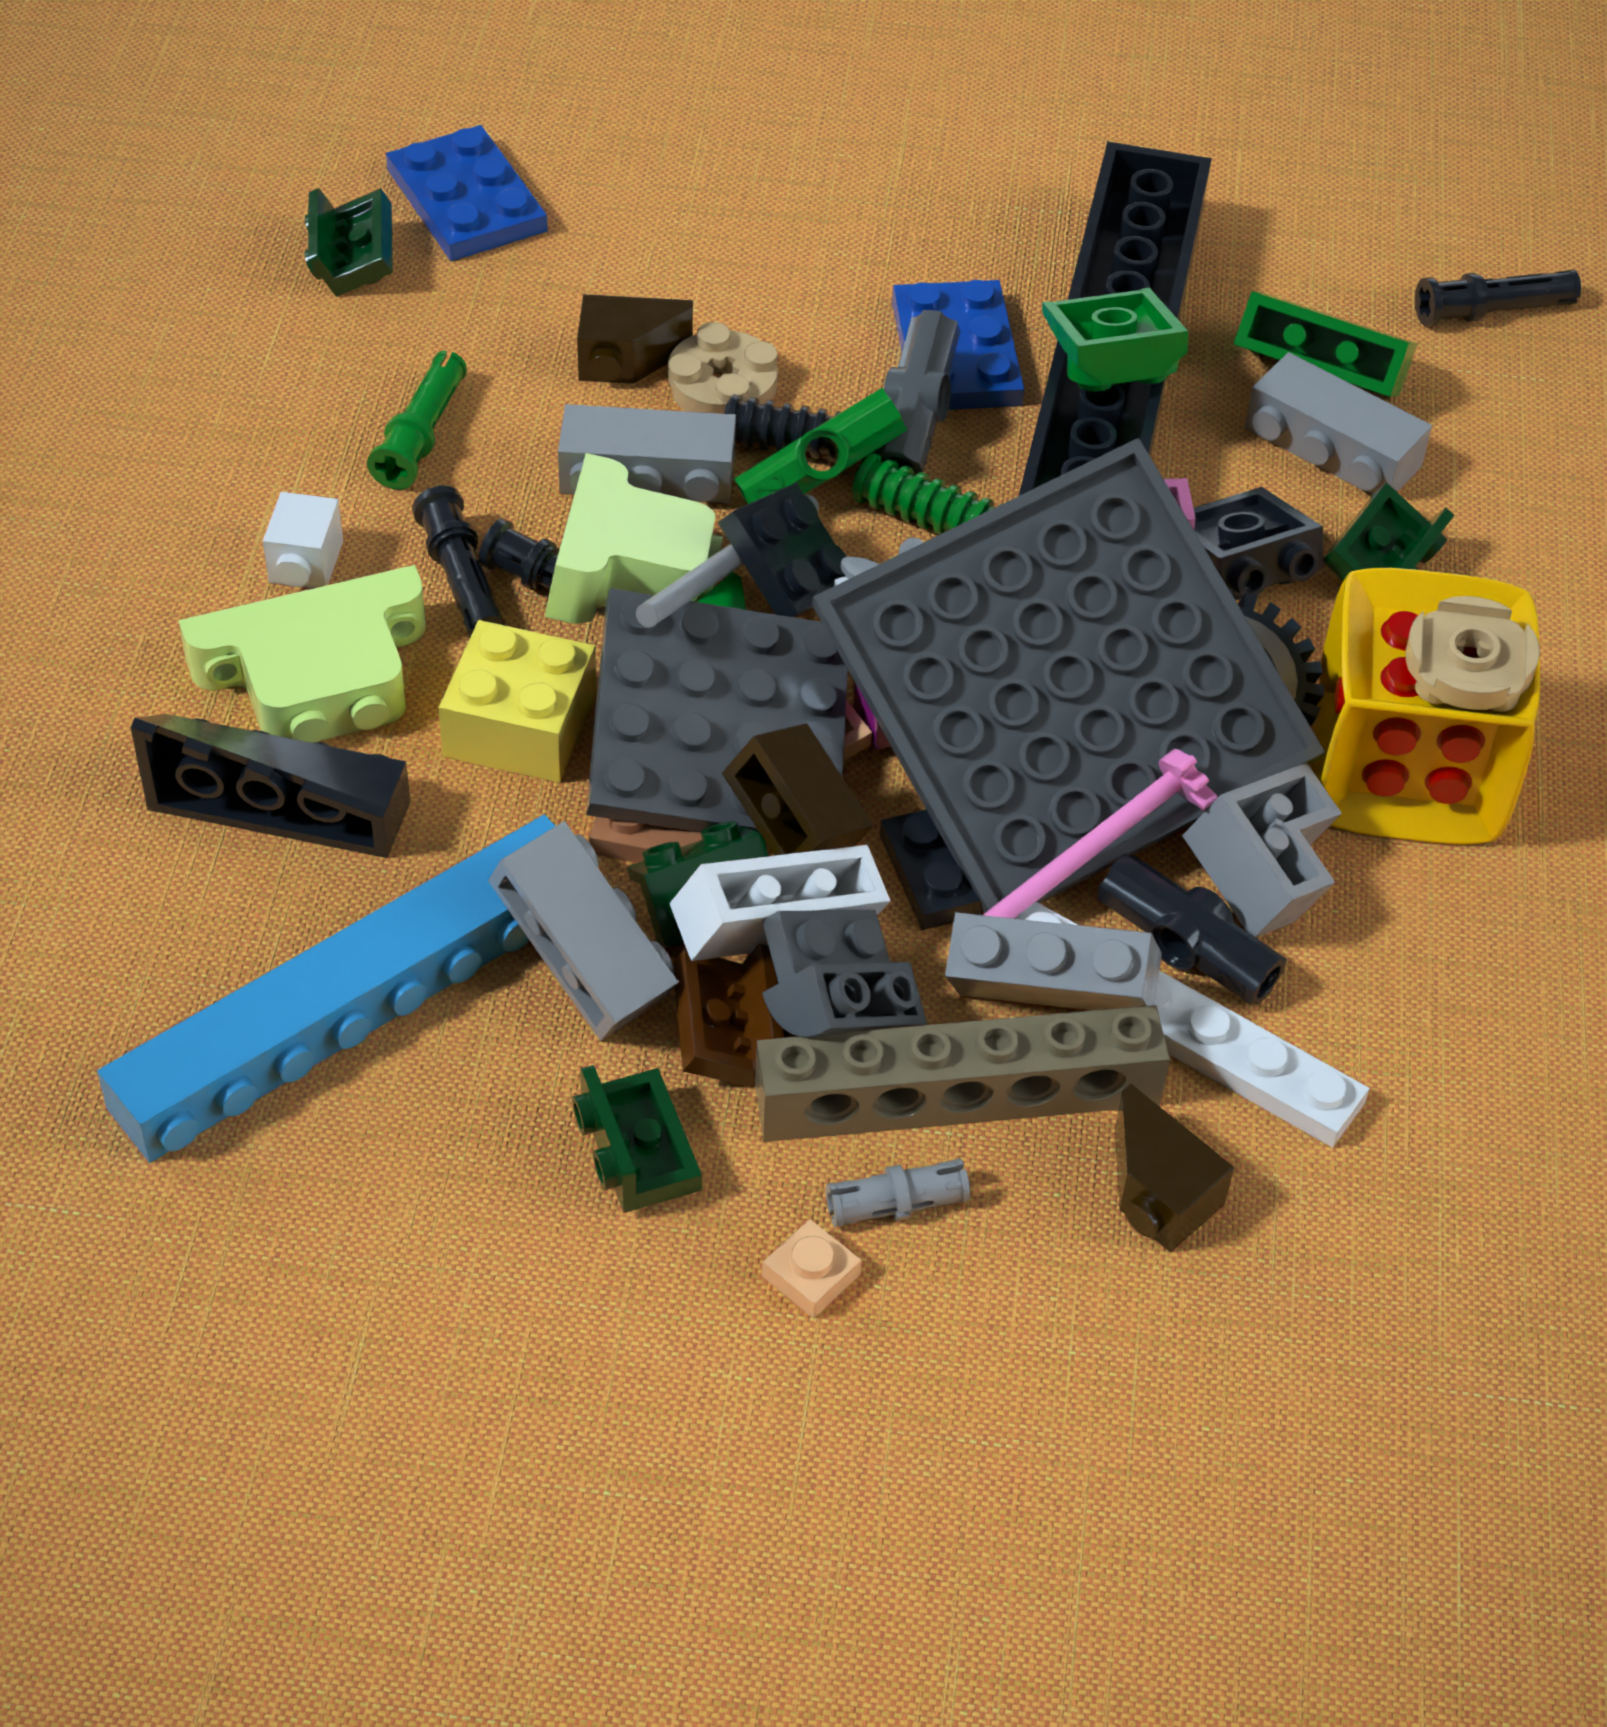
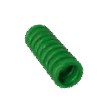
M875 453L870 454L862 461L852 485L853 499L856 502L865 503L869 500L871 508L878 510L884 506L888 515L896 516L898 513H901V518L906 522H913L917 519L919 527L926 529L932 525L934 532L939 535L995 508L993 499L986 497L979 501L978 495L975 492L968 491L962 494L961 487L957 485H951L949 488H946V483L942 479L937 478L931 482L928 474L919 472L917 475H914V470L909 466H902L898 469L896 461L890 459L883 463L881 456Z

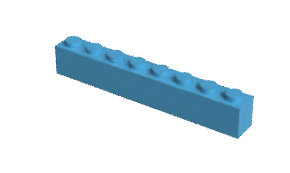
M545 814L98 1069L97 1073L107 1110L150 1163L169 1151H177L184 1148L199 1133L228 1116H236L243 1113L253 1105L255 1100L282 1084L294 1082L302 1078L314 1065L341 1049H348L358 1045L370 1032L397 1016L412 1013L421 1006L424 1000L451 984L466 981L480 967L505 952L520 949L528 943L529 939L488 880L501 859L552 829L555 825Z

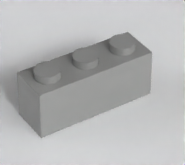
M1290 352L1278 361L1252 387L1245 429L1371 495L1386 482L1398 492L1422 467L1433 426Z
M565 404L558 448L560 493L575 494L585 454L589 453L610 458L623 464L628 470L627 481L634 487L696 502L731 504L735 463L736 415Z
M563 821L501 859L488 882L596 1036L602 1041L663 1001L677 985L678 980L673 975L674 966L666 950L655 941L650 942L637 924L636 912L629 898L619 888H612L598 869V858L591 844L579 834L574 835L567 823Z
M955 912L945 977L960 996L1085 1010L1155 1005L1162 953L1152 933Z

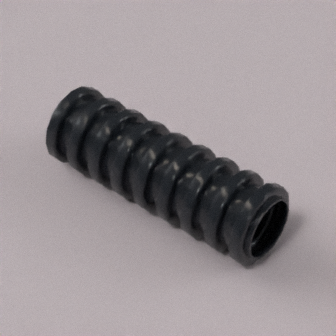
M733 394L727 401L724 414L736 415L735 441H741L742 446L751 448L753 443H758L759 449L768 451L770 446H776L777 452L802 437L805 433L834 417L828 415V410L819 408L817 413H812L809 406L802 405L800 410H794L793 404L784 403L781 408L776 407V401L767 400L765 405L759 404V399L755 397H750L748 402H744L742 397ZM816 438L808 443L805 451L811 452L812 458L820 459L821 455L825 454L828 455L829 461L835 462L836 452L829 441Z

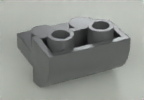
M876 910L777 911L762 920L778 979V984L764 991L762 995L772 1017L787 1032L801 1037H817L856 1031L927 1025L910 962H890Z

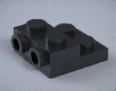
M1263 487L1194 507L1196 518L1194 532L1228 589H1233L1235 600H1240L1245 592L1259 595L1265 587L1270 585L1290 584L1296 581L1308 580L1317 570L1324 569L1322 525Z

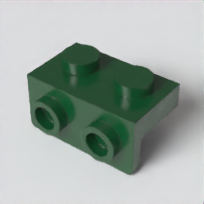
M320 188L309 192L308 214L305 215V224L308 230V249L305 250L304 255L310 272L317 280L323 279L337 297L365 284L376 283L384 276L393 273L392 203L381 188L336 208L332 206Z
M1386 482L1370 497L1324 555V563L1343 581L1350 572L1361 569L1401 568L1419 570L1416 567L1419 561L1423 564L1428 562L1447 542L1448 538L1442 531L1452 520L1454 514L1445 507L1428 521Z
M736 821L716 824L700 832L702 837L700 841L680 847L679 842H669L651 847L642 852L643 861L627 866L630 880L641 885L657 943L668 948L684 942L670 902L701 864L769 856L765 841L760 832L745 827L739 828Z
M594 1065L581 1068V1094L572 1096L575 1119L583 1136L593 1133L598 1149L593 1150V1161L599 1182L604 1191L614 1188L623 1213L701 1191L702 1173L659 1069L655 1068L601 1084Z

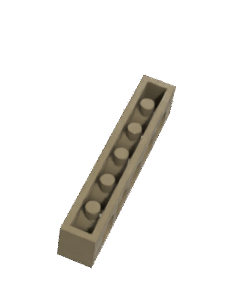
M1157 1005L856 1031L817 1037L799 1036L757 1040L755 1090L763 1142L1119 1110L1122 1091L1130 1084L1134 1085L1160 1106L1170 1058Z

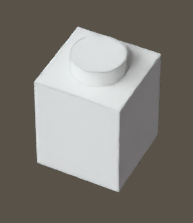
M288 492L280 493L263 539L269 583L313 589L329 584L343 543L338 499Z

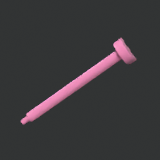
M1174 748L1158 762L1163 774L1162 777L983 915L1016 918L1176 793L1204 811L1218 796L1206 785L1210 782L1208 777L1196 769V758Z

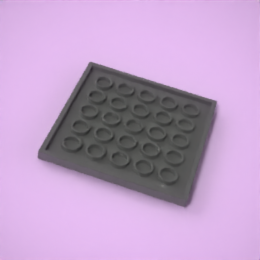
M1139 438L813 596V608L962 874L981 900L984 913L1162 777L1163 774L1158 762L1174 748L1196 758V769L1208 777L1210 782L1206 785L1218 797L1226 792L1301 764L1307 763L1310 765L1320 760L1325 753ZM1176 793L1036 902L1041 903L1110 868L1124 854L1128 856L1135 855L1193 825L1208 808L1202 811L1198 806Z

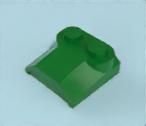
M1150 288L1056 302H1042V313L1058 342L1067 353V376L1070 380L1078 383L1079 387L1084 390L1093 392L1105 391L1110 389L1113 384L1132 381L1145 384L1160 383L1168 375L1178 370L1179 360L1188 353V330Z

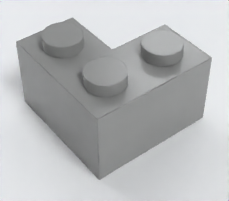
M1304 763L1221 794L1182 836L1245 930L1257 938L1295 922L1335 883L1310 845L1342 813L1309 765Z

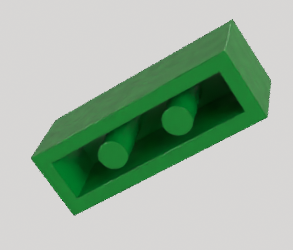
M1251 291L1234 341V345L1279 360L1290 352L1348 383L1390 397L1400 396L1418 343L1256 291Z

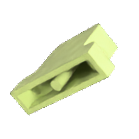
M586 453L557 557L545 617L574 624L589 622L595 617L597 608L606 605L610 588L656 595L721 550L723 536L712 534L715 513L708 506L696 501L634 487L627 481L628 470L623 464L610 458ZM713 586L705 590L703 593H701L691 601L697 602L698 598H702L703 596H705L710 590L713 589Z
M407 566L179 620L185 659L192 681L198 687L206 690H222L231 687L246 689L260 730L271 735L312 743L353 732L374 729L395 722L404 714L406 709L402 662L397 647L416 642L426 631L423 587L416 566Z

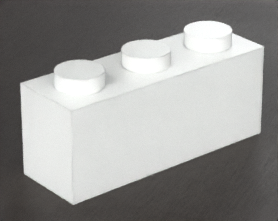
M868 845L701 864L670 902V906L690 960L696 961L748 954L758 944L768 946L762 920L777 911L876 910L878 915L890 902V898Z

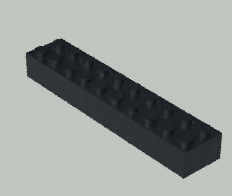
M1107 141L1068 300L1150 288L1173 315L1180 320L1204 208L1212 158ZM1057 340L1019 496L1137 438L1141 440L1149 456H1151L1167 378L1155 384L1132 381L1113 384L1110 389L1105 391L1093 392L1084 390L1079 387L1078 383L1068 378L1067 353Z

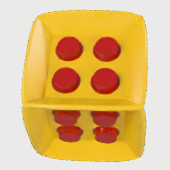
M1369 568L1352 571L1346 576L1336 597L1321 659L1323 674L1320 676V684L1324 685V696L1317 705L1321 709L1313 723V732L1325 753L1320 760L1311 764V770L1342 813L1330 826L1372 836L1455 845L1487 843L1495 841L1500 837L1511 819L1532 755L1534 723L1540 699V654L1533 680L1529 688L1520 695L1518 704L1509 711L1496 712L1490 709L1473 710L1459 708L1446 703L1433 704L1423 700L1415 690L1416 680L1408 670L1405 652L1415 618L1423 611L1424 617L1428 613L1436 611L1439 601L1458 596L1481 597L1503 604L1512 610L1510 620L1519 624L1524 632L1528 624L1535 632L1539 642L1537 611L1534 600L1528 591L1493 579L1415 569ZM1465 647L1462 653L1471 658H1482L1478 656L1477 648Z

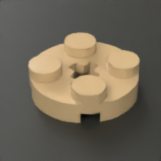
M709 322L703 324L698 328L697 335L690 336L679 343L669 357L668 382L673 389V399L686 412L724 414L727 401L733 394L740 395L744 402H748L750 397L758 398L759 404L765 405L767 400L774 399L777 392V350L768 342H762L758 338L746 333L729 330L722 323ZM725 372V374H723L719 378L713 376V374Z
M1458 596L1439 601L1436 611L1428 613L1425 617L1423 611L1415 618L1406 646V664L1409 672L1416 680L1415 690L1423 700L1433 704L1446 703L1459 708L1473 710L1490 709L1496 712H1506L1513 709L1518 704L1520 695L1529 688L1538 664L1540 648L1535 632L1528 624L1524 632L1519 624L1510 620L1512 610L1493 600L1473 596ZM1465 647L1477 648V654L1482 658H1471L1462 653Z

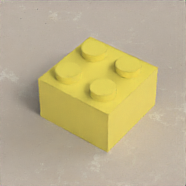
M478 620L438 707L443 757L561 783L597 696L595 645Z

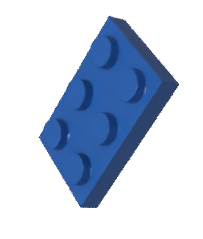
M482 125L460 129L452 134L425 142L413 143L407 147L386 153L388 172L451 262L548 232L547 214Z
M971 280L944 283L921 282L893 285L892 305L901 352L911 317L920 315L923 310L941 311L948 318L958 322L960 335L949 373L951 380L949 410L1023 406L1024 386L1000 280Z

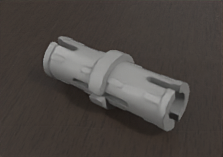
M961 1158L952 1161L937 1163L936 1165L903 1170L901 1165L886 1167L884 1174L853 1181L826 1184V1200L829 1215L832 1216V1224L836 1228L857 1223L858 1221L893 1216L894 1220L898 1221L911 1218V1212L924 1210V1208L968 1202L970 1200V1186L966 1169L962 1170L964 1169V1163Z

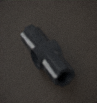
M1126 854L1121 856L1111 866L1109 873L1099 886L1097 899L1144 932L1152 933L1162 953L1161 959L1167 965L1182 971L1190 970L1195 966L1250 1005L1253 1003L1259 1005L1272 992L1274 985L1284 973L1287 959L1236 925L1230 908L1224 900L1207 888L1195 887L1186 891L1136 856H1128Z

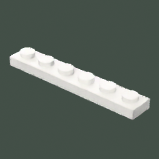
M1038 902L1032 904L1016 918L1077 925ZM1159 970L1155 1005H1157L1168 1054L1333 1148L1365 1104L1370 1088Z

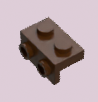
M758 944L743 963L721 958L691 961L687 950L684 949L673 963V975L678 980L674 988L683 1072L754 1088L757 1040L788 1038L787 1031L772 1017L762 995L764 991L778 984L769 946Z

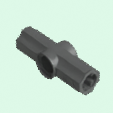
M923 310L920 315L911 317L899 365L888 370L884 384V391L893 401L908 431L877 449L875 454L881 456L883 463L890 459L896 461L898 469L902 466L911 467L914 470V475L924 471L936 422H944L950 406L951 380L949 373L960 329L957 321L948 318L941 311Z

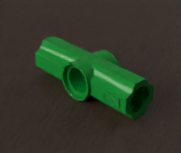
M881 387L734 478V481L748 504L796 482L802 492L806 494L830 478L836 477L846 468L908 430L893 401ZM813 439L827 440L834 447L836 452L835 462L827 471H817L807 463L805 450L808 443Z

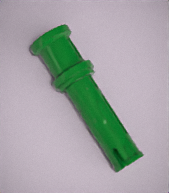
M440 351L434 356L431 366L405 411L393 416L385 426L384 442L370 452L367 459L369 473L383 486L402 490L409 488L417 478V464L419 460L426 457L434 447L435 435L433 430L459 383L467 373V365L457 353H451L445 366L442 365L447 358V351Z

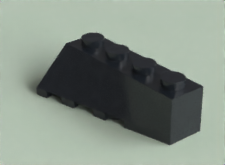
M169 714L135 717L130 726L147 810L388 858L410 805L406 761L392 759L385 755L356 752L331 747L321 742L311 743L271 735L260 730L250 731L211 723L204 719H190Z

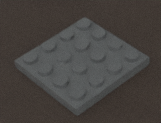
M613 588L609 589L605 605L586 815L701 832L716 824L736 821L739 828L745 827L759 832L722 775V772L754 735L806 723L842 776L848 668L822 622L690 601L655 626L648 628L638 622L636 609L654 595Z

